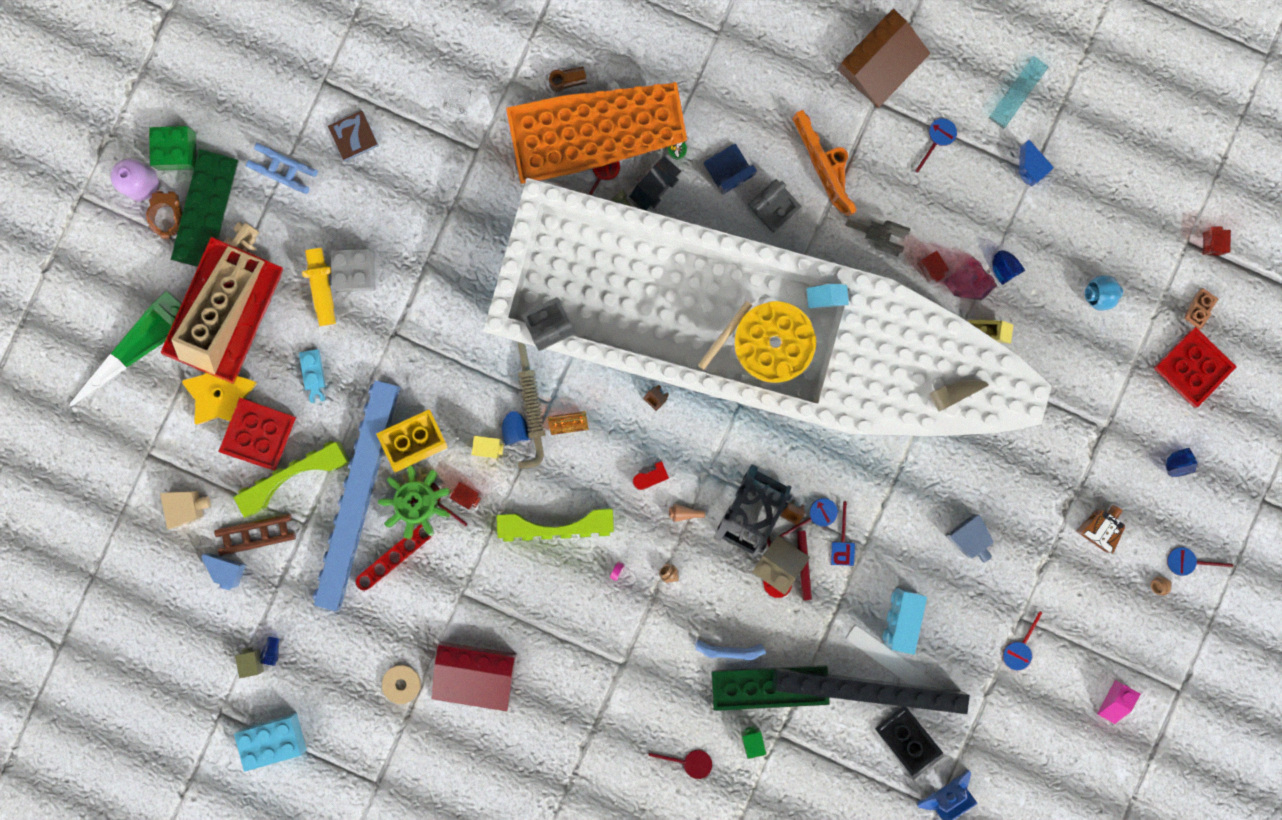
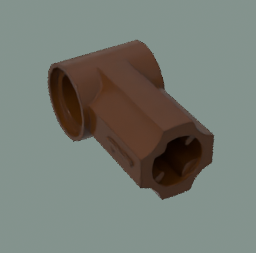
M584 67L563 71L558 69L553 70L549 74V86L554 92H561L565 88L587 84ZM560 78L562 82L555 84L553 79Z

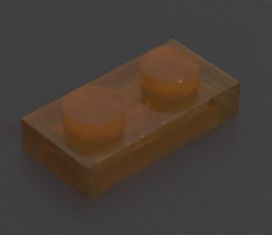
M586 411L548 416L551 435L589 430Z

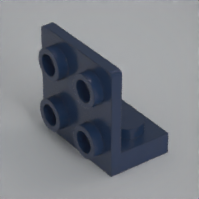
M737 144L731 145L704 162V166L722 195L751 179L757 172L754 165L749 166Z

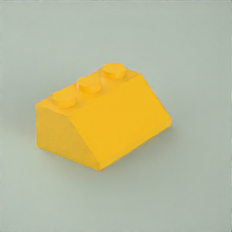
M430 409L376 433L394 472H398L448 448Z

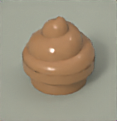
M665 564L661 568L659 576L662 581L673 583L679 580L676 566Z
M1158 576L1151 582V589L1155 594L1164 596L1170 593L1172 582L1168 578Z

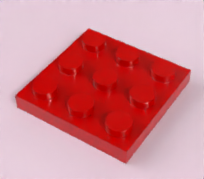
M1192 327L1153 368L1194 408H1198L1237 366L1197 327Z
M239 397L218 452L276 471L296 417Z

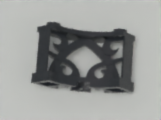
M751 465L741 481L732 506H729L719 523L714 538L720 541L724 539L751 553L756 558L759 552H764L767 546V538L775 526L784 505L789 503L792 494H790L792 486H786L757 471V467ZM756 481L764 484V488L762 489V487ZM769 487L781 493L778 500H773L774 492L766 495L765 492ZM749 492H752L753 496L756 495V492L758 493L757 497L753 500H749L747 497ZM761 499L765 508L766 518L758 523L747 525L748 518L745 511L740 508L741 504L750 505ZM771 505L776 506L774 513H772ZM738 515L743 516L742 526H739L741 524V521L736 522L735 520L736 516ZM766 527L763 533L759 531V529ZM728 531L740 532L739 537ZM745 532H748L750 540L753 535L757 536L758 539L754 545L743 539Z

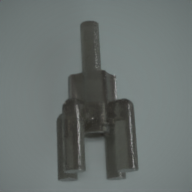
M847 219L845 224L847 227L866 233L865 239L875 242V249L897 257L903 252L904 246L889 241L891 235L905 239V236L909 235L911 230L909 227L886 220L883 224L871 221L868 226Z

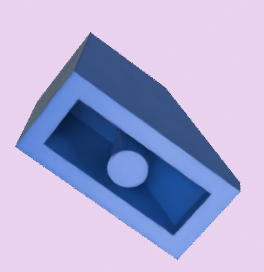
M1028 140L1020 146L1019 174L1023 182L1032 187L1052 171L1054 167L1035 145Z

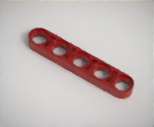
M423 525L417 526L413 530L411 537L415 547L412 550L406 549L405 541L407 539L403 538L358 575L355 581L357 588L363 591L372 588L430 540L432 536L429 535L427 538H423L419 533ZM393 551L398 552L400 555L398 562H392L390 559V554ZM377 564H382L385 567V572L381 575L375 571ZM363 576H367L370 579L368 587H364L360 583V579Z

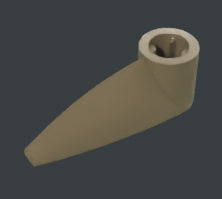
M980 380L958 381L945 385L929 395L938 412L982 390L989 386L986 381Z

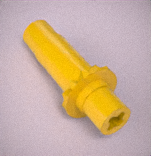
M322 248L305 250L307 270L302 271V276L309 278L318 325L320 327L336 324L328 276L331 274V267L326 266Z

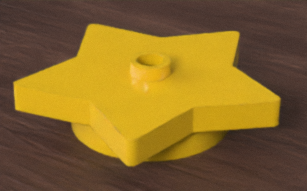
M208 373L182 381L183 385L195 399L194 424L196 425L217 418L230 422L239 397L245 399L257 385L256 381L237 376L233 385Z

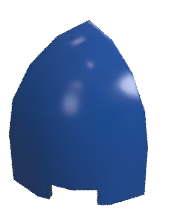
M511 411L503 420L502 435L505 446L512 445L518 441L525 442L531 440L528 437L530 432L527 431L529 428L526 421L518 412Z

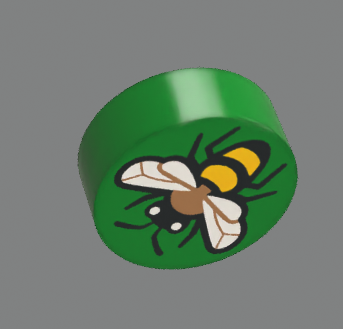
M684 142L668 147L669 156L675 160L684 158L687 153V146Z

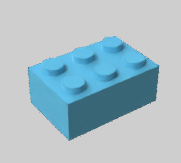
M896 588L895 592H892L890 600L892 608L891 611H888L886 618L888 626L887 629H884L882 636L884 644L891 650L915 655L927 596L901 588Z
M297 713L242 728L234 733L244 772L295 758L307 751Z

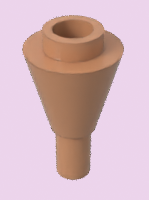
M674 503L673 507L669 509V518H672L673 522L692 518H705V510H693Z

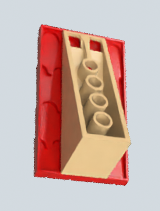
M211 237L161 349V354L234 385L281 279L283 267Z

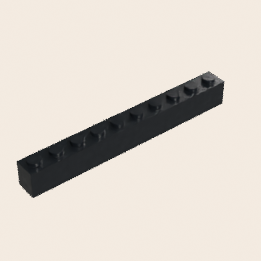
M774 668L772 688L778 692L968 714L970 695L960 690Z

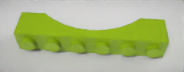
M329 441L323 445V449L320 451L313 450L306 454L307 458L301 461L296 459L289 463L290 467L284 470L280 468L272 472V477L268 479L263 477L254 482L255 486L251 488L247 486L240 489L238 495L233 498L243 517H251L267 508L276 490L291 477L310 470L336 471L347 465L350 459L341 442Z
M613 508L594 509L577 522L557 527L535 524L518 513L496 515L498 539L503 538V542L514 541V538L522 537V541L534 540L533 537L541 536V540L553 539L554 535H560V539L572 538L573 534H579L580 538L591 537V533H599V537L610 536V532H614Z

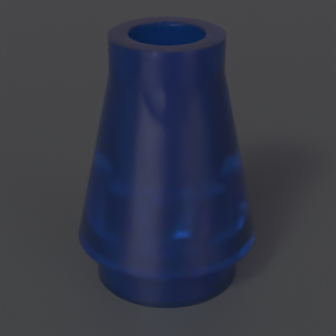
M268 636L259 657L261 658V664L276 666V662L279 661L280 638Z

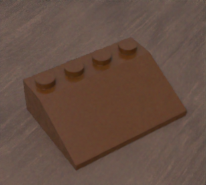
M893 8L840 63L837 70L879 108L930 55V52L907 20Z

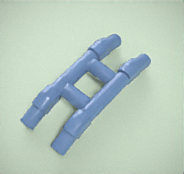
M258 142L256 143L254 149L272 158V162L269 168H266L248 159L246 167L304 194L309 193V187L294 181L293 178L297 170L316 177L318 174L316 169L299 163ZM280 162L290 166L286 176L276 173Z
M697 640L695 644V650L709 658L721 657L753 660L766 654L762 644L749 648L710 646L700 640Z

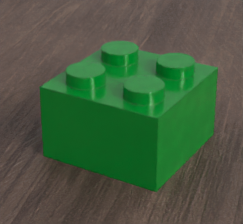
M188 126L149 127L150 166L158 171L194 170L196 164V132Z

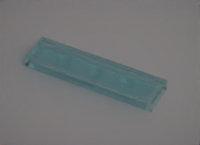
M1033 56L988 118L1004 129L1049 66Z

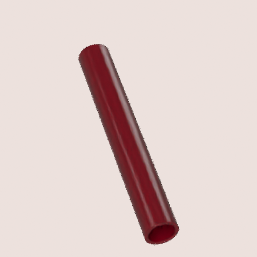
M806 530L796 531L798 549L808 555ZM808 560L800 572L803 601L812 600Z

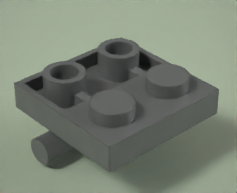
M777 179L748 203L750 209L772 233L802 207L786 190V184L782 180L779 182Z
M558 297L521 314L539 352L575 335Z

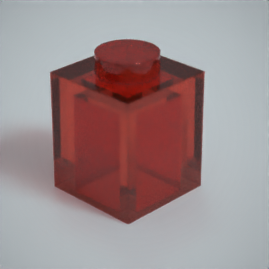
M1215 226L1211 227V230L1203 232V255L1222 256L1230 253L1231 230H1223V227Z
M938 251L933 252L917 263L928 282L932 280L938 282L946 277L944 273L949 270Z
M459 481L449 497L468 510H471L473 507L476 508L482 499L479 497L481 492L463 481Z

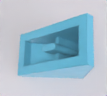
M825 284L806 288L808 308L849 305L847 285Z

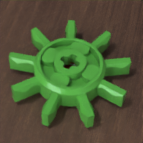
M408 466L409 482L400 485L397 480L388 477L387 481L390 486L397 490L394 498L378 500V504L393 506L395 514L388 518L384 525L390 528L402 519L406 522L404 538L411 539L415 524H422L425 532L432 536L435 533L429 519L434 514L446 518L450 517V513L445 509L437 508V499L451 494V489L442 488L434 491L431 485L437 477V472L431 470L424 482L417 481L415 467Z

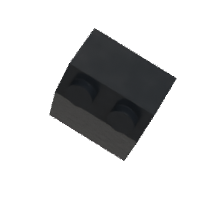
M902 707L875 728L912 780L916 779L944 757L942 750L907 707Z

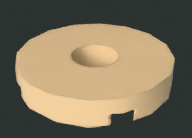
M396 665L390 668L382 680V690L385 697L396 704H406L412 701L418 695L421 688V678L418 672L408 665ZM397 680H405L406 688L399 689L397 687Z

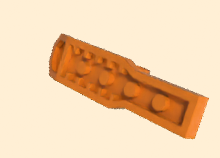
M804 110L796 112L792 120L807 148L811 162L832 204L842 214L848 217L856 212L855 204L845 192V165L848 159V152L842 147H837L825 153L819 143L820 139L817 132L811 126L810 117L805 114ZM834 155L839 156L841 161L835 160Z

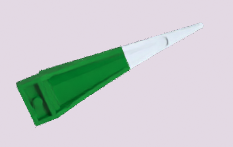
M165 290L146 309L70 402V406H73L134 362L165 343L182 303L168 290Z

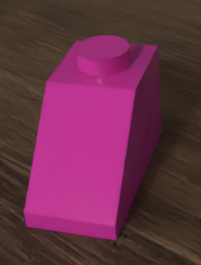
M1115 680L1097 714L1116 724L1133 710L1141 694Z

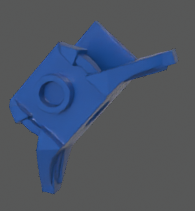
M966 769L959 777L953 779L951 783L936 793L933 792L926 799L918 801V807L926 810H935L942 820H954L977 805V801L967 789L971 776L970 770Z

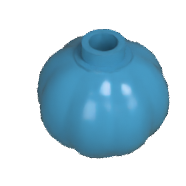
M1101 275L1089 282L1084 295L1085 299L1095 310L1105 311L1114 308L1119 303V299L1123 295V289L1114 277Z

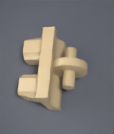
M238 222L234 227V231L238 234L234 239L226 238L224 243L248 252L249 249L255 252L256 248L252 245L256 241L255 238L259 231L247 223L242 224Z

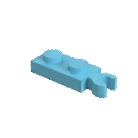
M320 350L300 352L299 356L305 390H311L309 401L315 403L314 397L316 395L320 396V401H325V395L321 392V388H325L326 384Z

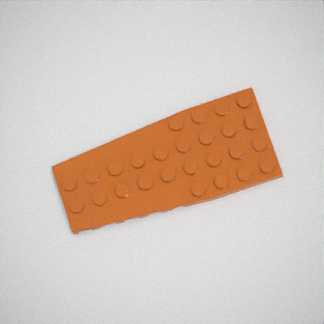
M676 82L644 87L637 86L627 89L621 88L611 91H597L587 94L565 95L506 108L521 184H525L527 178L542 181L576 174L687 141L678 84Z

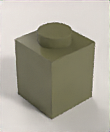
M253 647L241 649V653L235 655L239 679L259 675L264 672L260 649L253 650Z

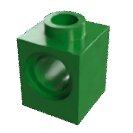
M755 726L745 728L741 735L747 759L767 755L760 728Z

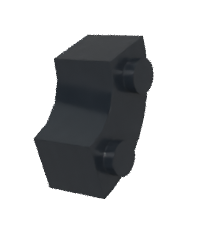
M664 156L636 185L629 197L645 211L651 207L656 208L661 202L660 197L669 187L673 188L678 183L679 179L677 177L682 171Z

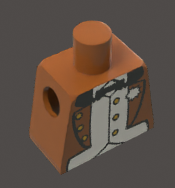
M1112 505L1108 512L1097 509L1076 532L1104 552L1113 554L1125 529V525L1117 520L1123 510L1115 505Z

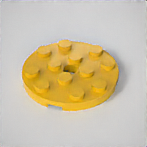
M771 301L755 306L745 314L736 329L734 346L740 364L750 375L765 382L779 383L797 377L809 366L815 353L816 335L811 321L803 311L786 302ZM776 336L780 339L781 344L779 347L773 348L770 345L771 337Z

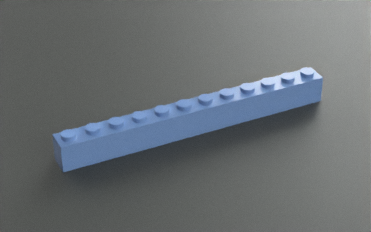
M376 380L374 384L370 385L369 395L371 396L369 402H366L364 406L365 418L364 421L360 422L358 430L361 433L359 439H356L353 450H355V455L349 462V477L346 476L343 484L345 492L344 495L340 496L338 506H340L339 514L335 515L333 525H335L334 532H331L328 539L330 544L329 551H326L324 554V569L320 571L318 576L320 584L313 594L314 606L333 611L341 609L384 451L376 433L389 428L401 388L399 386Z

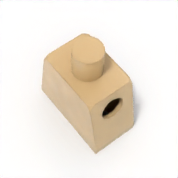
M198 491L160 493L167 530L181 527L202 518V509L211 507L210 498L208 496L200 498Z

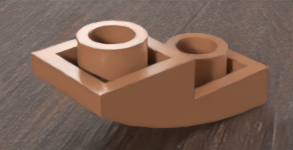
M1204 288L1199 289L1184 319L1199 330L1202 329L1212 313L1210 311L1218 301V298Z

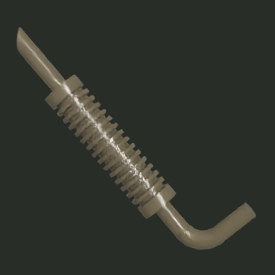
M518 342L522 372H518V377L521 378L519 380L521 382L520 386H522L520 389L523 390L521 391L522 397H524L522 401H524L523 405H525L524 409H526L524 410L526 412L525 416H527L525 419L528 420L526 422L528 424L527 427H529L527 431L530 432L528 437L529 439L534 438L536 450L534 459L518 463L520 469L539 466L543 461L544 451L541 437L546 436L545 430H543L544 426L542 427L544 423L541 422L543 421L541 419L543 416L540 415L542 413L540 411L541 408H539L541 404H538L540 400H538L539 396H537L539 393L536 392L538 391L536 389L538 386L535 385L537 383L535 381L536 377H534L536 376L535 370H530L525 344Z

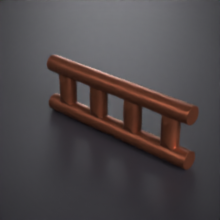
M291 514L214 530L215 537L222 536L224 548L218 549L219 556L295 540V532L288 533L286 522L292 521ZM278 524L281 535L270 537L267 526ZM260 528L262 539L251 541L249 530ZM241 532L243 543L232 546L230 534Z

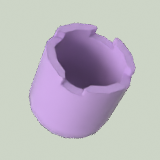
M122 159L114 165L110 174L111 182L115 189L134 201L142 202V200L151 198L152 193H156L159 189L160 182L158 181L156 171L138 160Z

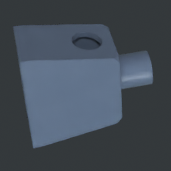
M973 514L945 535L968 558L972 559L978 556L983 563L992 558L987 548L994 542L981 516L978 514Z

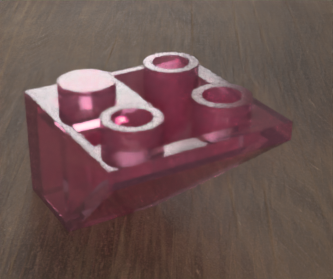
M973 256L943 281L954 296L982 301L997 286L994 278L987 274L981 262Z

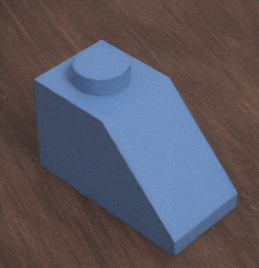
M212 553L202 555V560L214 583L220 584L219 587L226 590L239 586L246 564Z

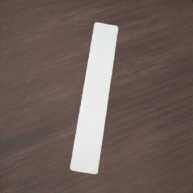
M855 626L846 639L908 684L943 688L858 626Z

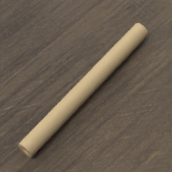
M745 301L698 364L700 368L704 370L741 319L752 307L751 303Z

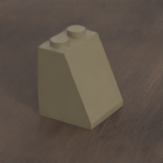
M778 535L752 572L785 595L810 557Z

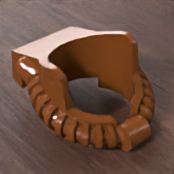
M156 191V193H152V197L149 199L150 206L146 212L148 226L154 233L161 235V238L170 239L171 235L177 234L183 213L182 209L179 208V195L173 191H168V193ZM162 207H170L174 212L175 224L168 231H162L155 223L157 210Z

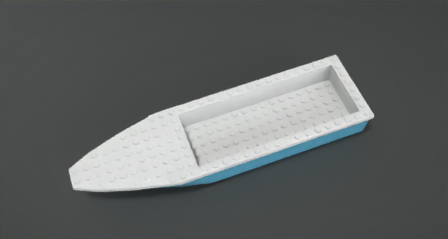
M527 178L483 331L484 333L536 347L521 314L558 297L575 335L546 348V350L848 434L948 436L1000 433L1041 425L1052 387L1017 354L966 320L893 279ZM825 284L847 285L849 305L808 308L806 288ZM745 301L752 304L749 311L757 305L771 301L786 302L794 305L807 315L816 335V349L811 363L800 375L785 382L770 383L761 381L750 375L742 367L734 346L737 327L704 370L698 364ZM778 337L770 338V345L773 348L780 346L781 341ZM980 380L986 381L989 386L938 412L929 395L945 385L958 381Z

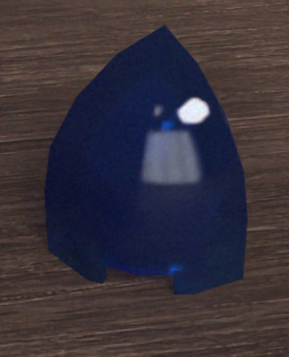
M998 251L993 257V271L1001 285L1006 284L1014 277L1026 271L1020 261L1008 251Z
M1190 447L1178 450L1167 458L1166 471L1169 476L1180 477L1196 472L1198 462Z

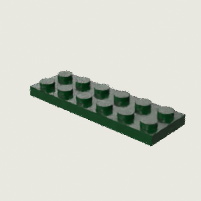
M199 149L170 260L198 267L210 238L219 240L239 160Z
M812 665L711 671L713 710L830 705L828 697L778 692L772 688L774 668L828 674V666Z

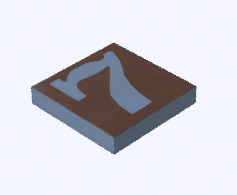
M359 111L328 126L344 161L379 146L363 111Z

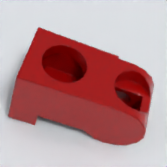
M663 462L655 463L657 468L655 470L635 475L633 478L635 488L644 490L668 480L669 476Z

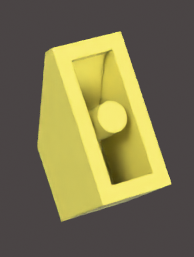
M968 320L970 324L997 342L1011 344L1013 324L997 320Z
M474 436L471 455L499 458V455H503L504 443H501L502 439Z

